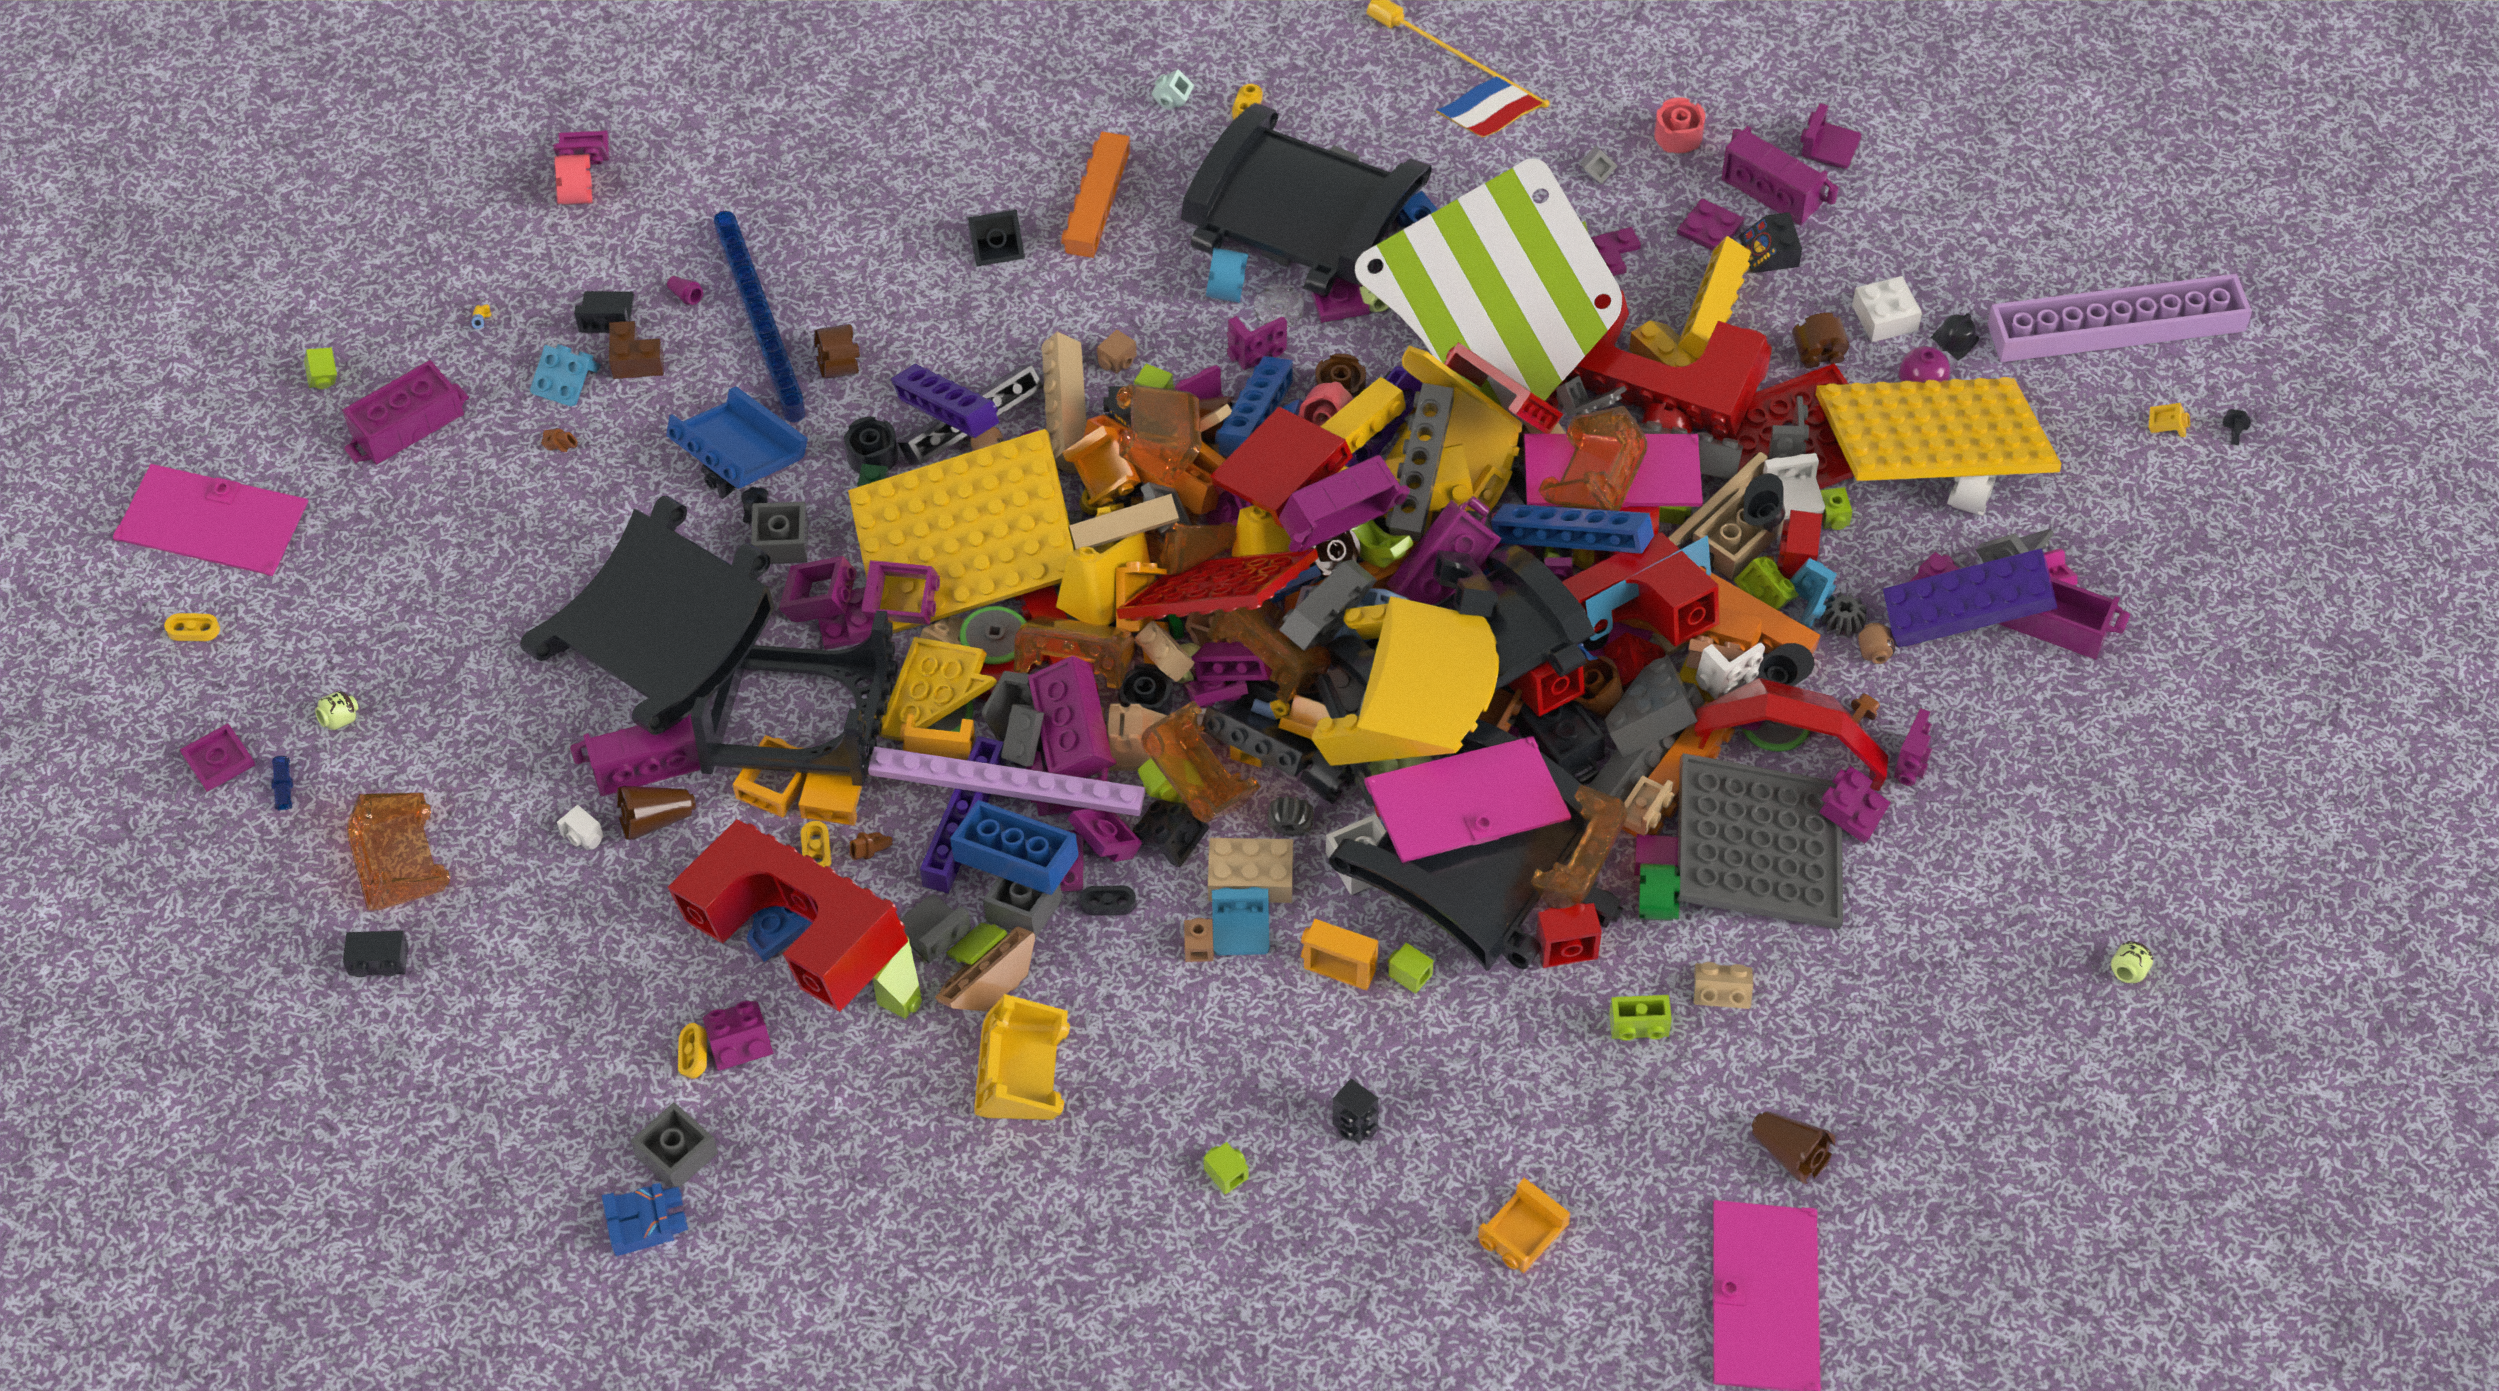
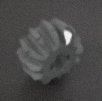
M1840 591L1837 597L1831 595L1828 601L1824 603L1826 609L1822 614L1821 620L1823 624H1827V632L1836 629V636L1842 631L1848 638L1851 635V631L1858 634L1861 627L1866 624V606L1862 605L1861 598L1853 599L1852 592L1848 596H1844Z
M1286 796V798L1277 797L1276 800L1270 802L1267 821L1268 827L1273 829V832L1282 833L1283 836L1291 835L1294 837V835L1302 836L1311 830L1314 812L1313 806L1308 804L1307 800Z

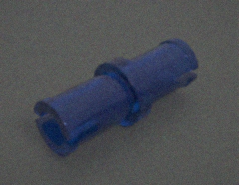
M282 755L276 756L272 759L273 779L271 780V788L274 790L275 799L274 808L275 810L278 809V811L292 809L291 788H293L294 784L293 779L290 777V758Z

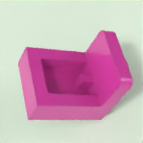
M2059 548L2044 552L2050 576L2063 582L2077 585V574L2065 564V551Z

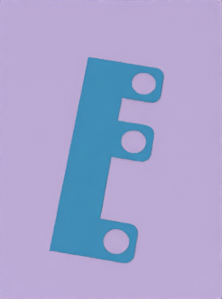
M1708 535L1670 555L1672 556L1683 551L1699 567L1705 566L1706 574L1708 576L1711 575ZM1623 580L1586 600L1587 616L1593 629L1598 621L1602 619L1608 621L1605 631L1600 634L1595 633L1594 636L1590 637L1591 640H1596L1612 630L1611 610L1639 596L1638 584L1626 583Z

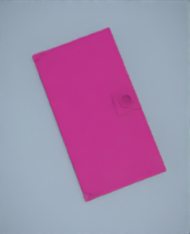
M1525 434L1527 505L1601 506V508L1628 506L1702 507L1698 434Z
M150 464L120 525L117 526L114 532L113 539L273 576L309 501L306 498L240 484V482L217 477L212 478Z
M1533 736L1364 778L1365 786L1372 796L1402 863L1469 845L1497 840L1500 837L1570 820L1571 818Z
M1720 1200L1713 1201V1384L1781 1391H1821L1817 1209Z

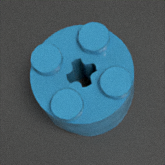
M1214 248L1205 297L1240 303L1248 254Z

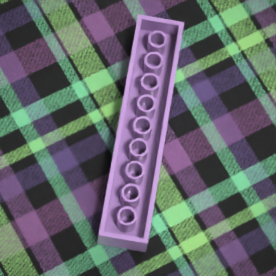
M2237 274L1992 304L1987 325L2000 362L2246 332L2252 310Z

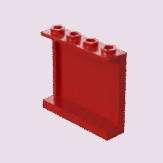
M1458 342L1456 346L1448 351L1446 361L1444 362L1447 367L1480 388L1489 376L1517 395L1508 410L1545 434H1550L1563 416V413L1461 343Z
M1278 407L1209 477L1217 494L1221 495L1227 490L1271 513L1275 524L1284 528L1279 518L1291 494L1338 473L1353 456L1346 439Z

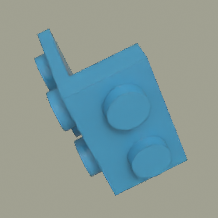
M557 344L556 348L544 345L530 392L564 405L575 406L588 370L597 373L601 364L593 361V355L579 351L578 355L571 353V348Z
M1811 558L1790 579L1799 597L1808 600L1799 623L1809 629L1815 619H1820L1824 613L1826 605L1823 603L1834 592L1836 585L1833 582L1837 573L1826 568L1821 562L1814 561Z
M1224 887L1212 890L1214 954H1267L1270 950L1268 888L1232 889Z

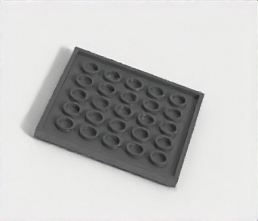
M1683 753L1679 764L1677 876H1680V892L1677 893V900L1840 929L1843 925L1842 828L1819 813L1825 803L1821 800L1822 796L1830 786L1834 788L1836 784L1832 780Z

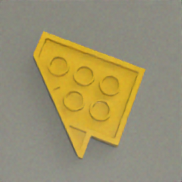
M914 637L889 699L887 714L882 717V733L879 736L904 742V740L900 739V730L902 723L907 722L908 714H914L916 728H927L994 687L998 682L994 677L980 674L987 653L980 648Z

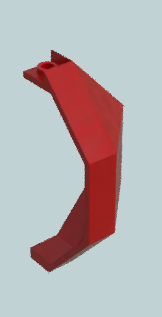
M1758 678L1698 708L1695 712L1698 721L1693 724H1695V737H1699V749L1704 748L1711 732L1714 730L1770 720L1837 737L1870 768L1869 779L1873 781L1870 785L1871 789L1879 791L1886 780L1889 756L1831 695Z

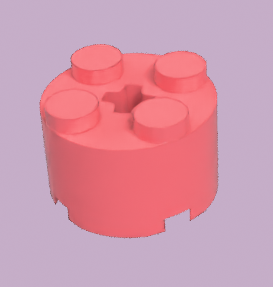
M1677 97L1666 100L1660 109L1658 108L1654 137L1658 145L1665 152L1686 153L1700 146L1705 124V112L1701 105L1698 103L1694 105L1689 102L1690 99Z
M589 154L554 156L557 204L592 203V190L587 189L592 188L590 170H586L590 169Z
M1339 382L1319 384L1310 391L1301 404L1298 416L1318 426H1322L1352 401L1353 397Z

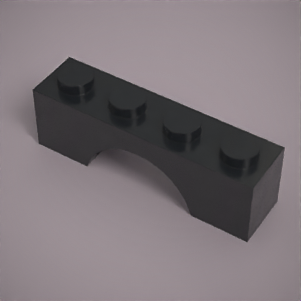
M1438 550L1433 576L1439 585L1456 589L1453 605L1459 614L1491 617L1492 610L1496 608L1498 603V593L1469 553Z

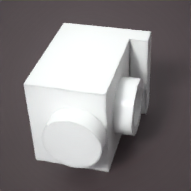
M579 805L575 806L557 821L561 836L567 837L576 847L581 845L586 850L594 849L604 837L600 823Z

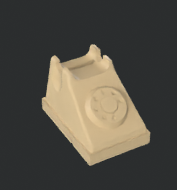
M1110 704L1106 725L1108 728L1107 737L1111 755L1116 759L1117 764L1109 767L1108 771H1137L1155 753L1187 762L1188 741L1183 737L1182 720L1143 708L1140 704H1130L1126 708L1120 704Z

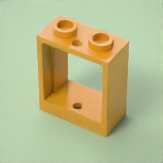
M767 735L764 736L758 745L759 747L805 749L789 745L781 738H772ZM743 768L732 784L735 798L784 818L804 787L808 774L796 772L783 794H780L754 783L762 770Z
M1314 919L1311 927L1305 928L1301 938V943L1304 944L1301 952V958H1304V969L1367 991L1377 970L1378 940Z

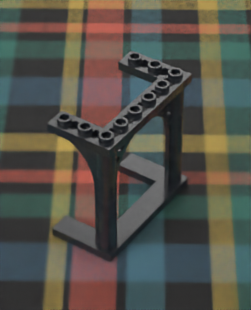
M876 610L871 634L860 644L847 649L816 650L754 645L735 672L718 689L712 712H710L708 698H696L691 714V722L701 773L713 774L715 766L850 776L852 785L863 786L866 775H869L868 768L871 755L873 754L874 747H877L876 737L882 733L881 718L882 715L887 714V696H891L893 690L892 677H896L898 672V662L893 659L895 655V642L891 641L893 624L888 622L887 611ZM745 669L827 676L846 686L856 701V709L849 708L844 731L836 738L819 746L805 749H786L722 744ZM861 680H872V683L866 687L859 688L855 686ZM867 694L866 699L861 698L862 695Z

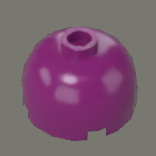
M1920 346L1909 351L1902 359L1898 374L1901 382L1925 383L1927 380L1948 381L1950 377V364L1942 351L1934 347Z

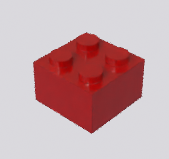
M1791 510L1789 520L1784 519L1777 567L1779 572L1788 580L1792 578L1809 558L1817 561L1822 514Z
M1577 903L1571 907L1560 909L1548 908L1538 912L1535 939L1538 940L1541 946L1539 955L1543 968L1598 959L1602 930L1594 903Z

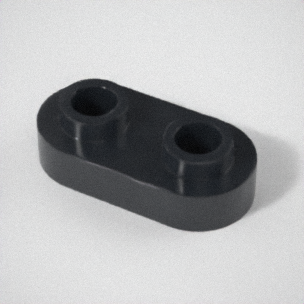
M1124 885L1090 886L1081 892L1080 906L1084 913L1091 916L1126 915L1134 910L1136 895L1130 887ZM1093 900L1099 902L1097 905L1089 904ZM1119 900L1127 901L1126 904L1119 905L1117 902Z

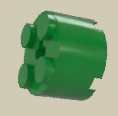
M1640 864L1639 920L1673 921V919H1679L1677 893L1680 892V876H1677V867L1675 865Z

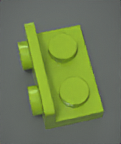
M1766 556L1754 559L1734 579V582L1741 590L1778 611L1789 601L1799 596L1793 583L1779 572L1776 563Z

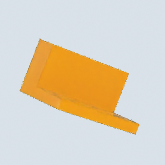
M1295 695L1289 715L1281 717L1278 728L1312 739L1314 729L1319 720L1330 716L1324 703L1301 695Z

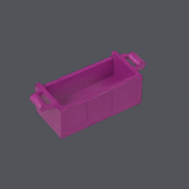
M1749 126L1742 131L1737 128L1732 131L1731 142L1725 148L1721 180L1777 213L1790 212L1793 222L1798 225H1802L1823 202H1827L1830 205L1836 203L1839 187L1827 178V171L1818 172L1802 163L1800 160L1752 134V128ZM1826 186L1829 187L1827 196H1825Z
M428 360L342 409L349 432L354 438L345 446L344 450L355 463L372 459L377 465L464 415L462 405L469 399V396L457 383L451 384L435 364ZM359 444L366 454L362 456L355 448V445Z
M1377 455L1293 492L1279 518V521L1291 538L1289 550L1292 552L1305 551L1386 514L1390 508L1404 503L1410 492L1409 487L1406 485L1400 486L1381 455Z
M1474 496L1460 505L1451 500L1388 581V587L1394 593L1409 598L1410 601L1434 605L1455 593L1456 589L1439 585L1433 576L1438 550L1469 553L1478 567H1480L1501 540L1495 532L1485 525L1490 508ZM1467 505L1482 516L1480 520L1465 510Z
M2051 577L2058 609L1998 623L1999 625L2096 660L2107 633L2116 632L2122 634L2129 621L2130 613L2118 606L2119 597L2115 596L2114 599ZM2116 612L2119 614V616L2113 627L2111 626Z
M1070 656L1028 676L1035 710L1044 712L1040 735L1048 772L1088 778L1102 771V775L1093 780L1108 782V769L1116 765L1117 762L1111 755L1106 725L1093 675L1096 669L1095 665L1077 656Z
M691 714L658 735H652L637 725L592 738L587 733L583 735V741L570 746L575 764L591 762L600 796L617 793V788L624 785L643 786L701 770ZM587 747L588 755L583 756L581 748Z

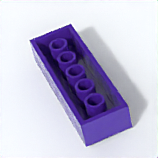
M2042 548L1883 588L1892 635L1898 647L1918 644L2058 609L2047 560Z

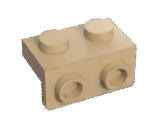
M1642 775L1617 813L1615 822L1645 836L1650 827L1654 829L1657 826L1663 807L1668 808L1674 798V793H1672L1673 782L1667 780L1663 786Z
M1713 962L1695 963L1693 999L1695 1005L1751 1008L1753 992L1752 967H1746L1741 964H1734L1732 966L1718 965Z

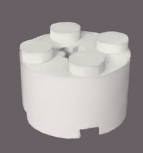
M1997 475L1955 477V485L1953 490H1951L1947 504L1953 508L1983 516L1987 507L1985 506L1986 502L1991 496Z

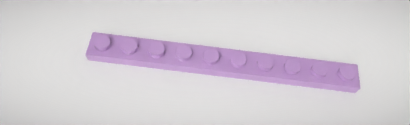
M874 747L868 768L869 775L1134 816H1140L1145 796V787L881 747Z

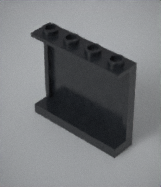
M1246 680L1248 694L1241 695L1240 699L1231 701L1219 710L1210 705L1207 706L1200 727L1201 731L1294 777L1302 772L1305 767L1307 768L1313 763L1311 758L1318 751V748L1312 739L1278 728L1281 718L1273 720L1251 711L1255 698L1266 703L1282 699L1289 703L1291 710L1293 697L1259 680Z

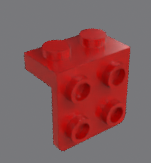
M1628 632L1603 647L1605 657L1610 658L1618 669L1624 693L1645 666L1656 659L1665 657V652L1659 645Z

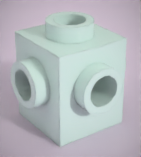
M1177 69L1167 75L1162 74L1154 83L1156 86L1151 95L1165 109L1170 110L1176 106L1179 108L1187 101L1194 85Z

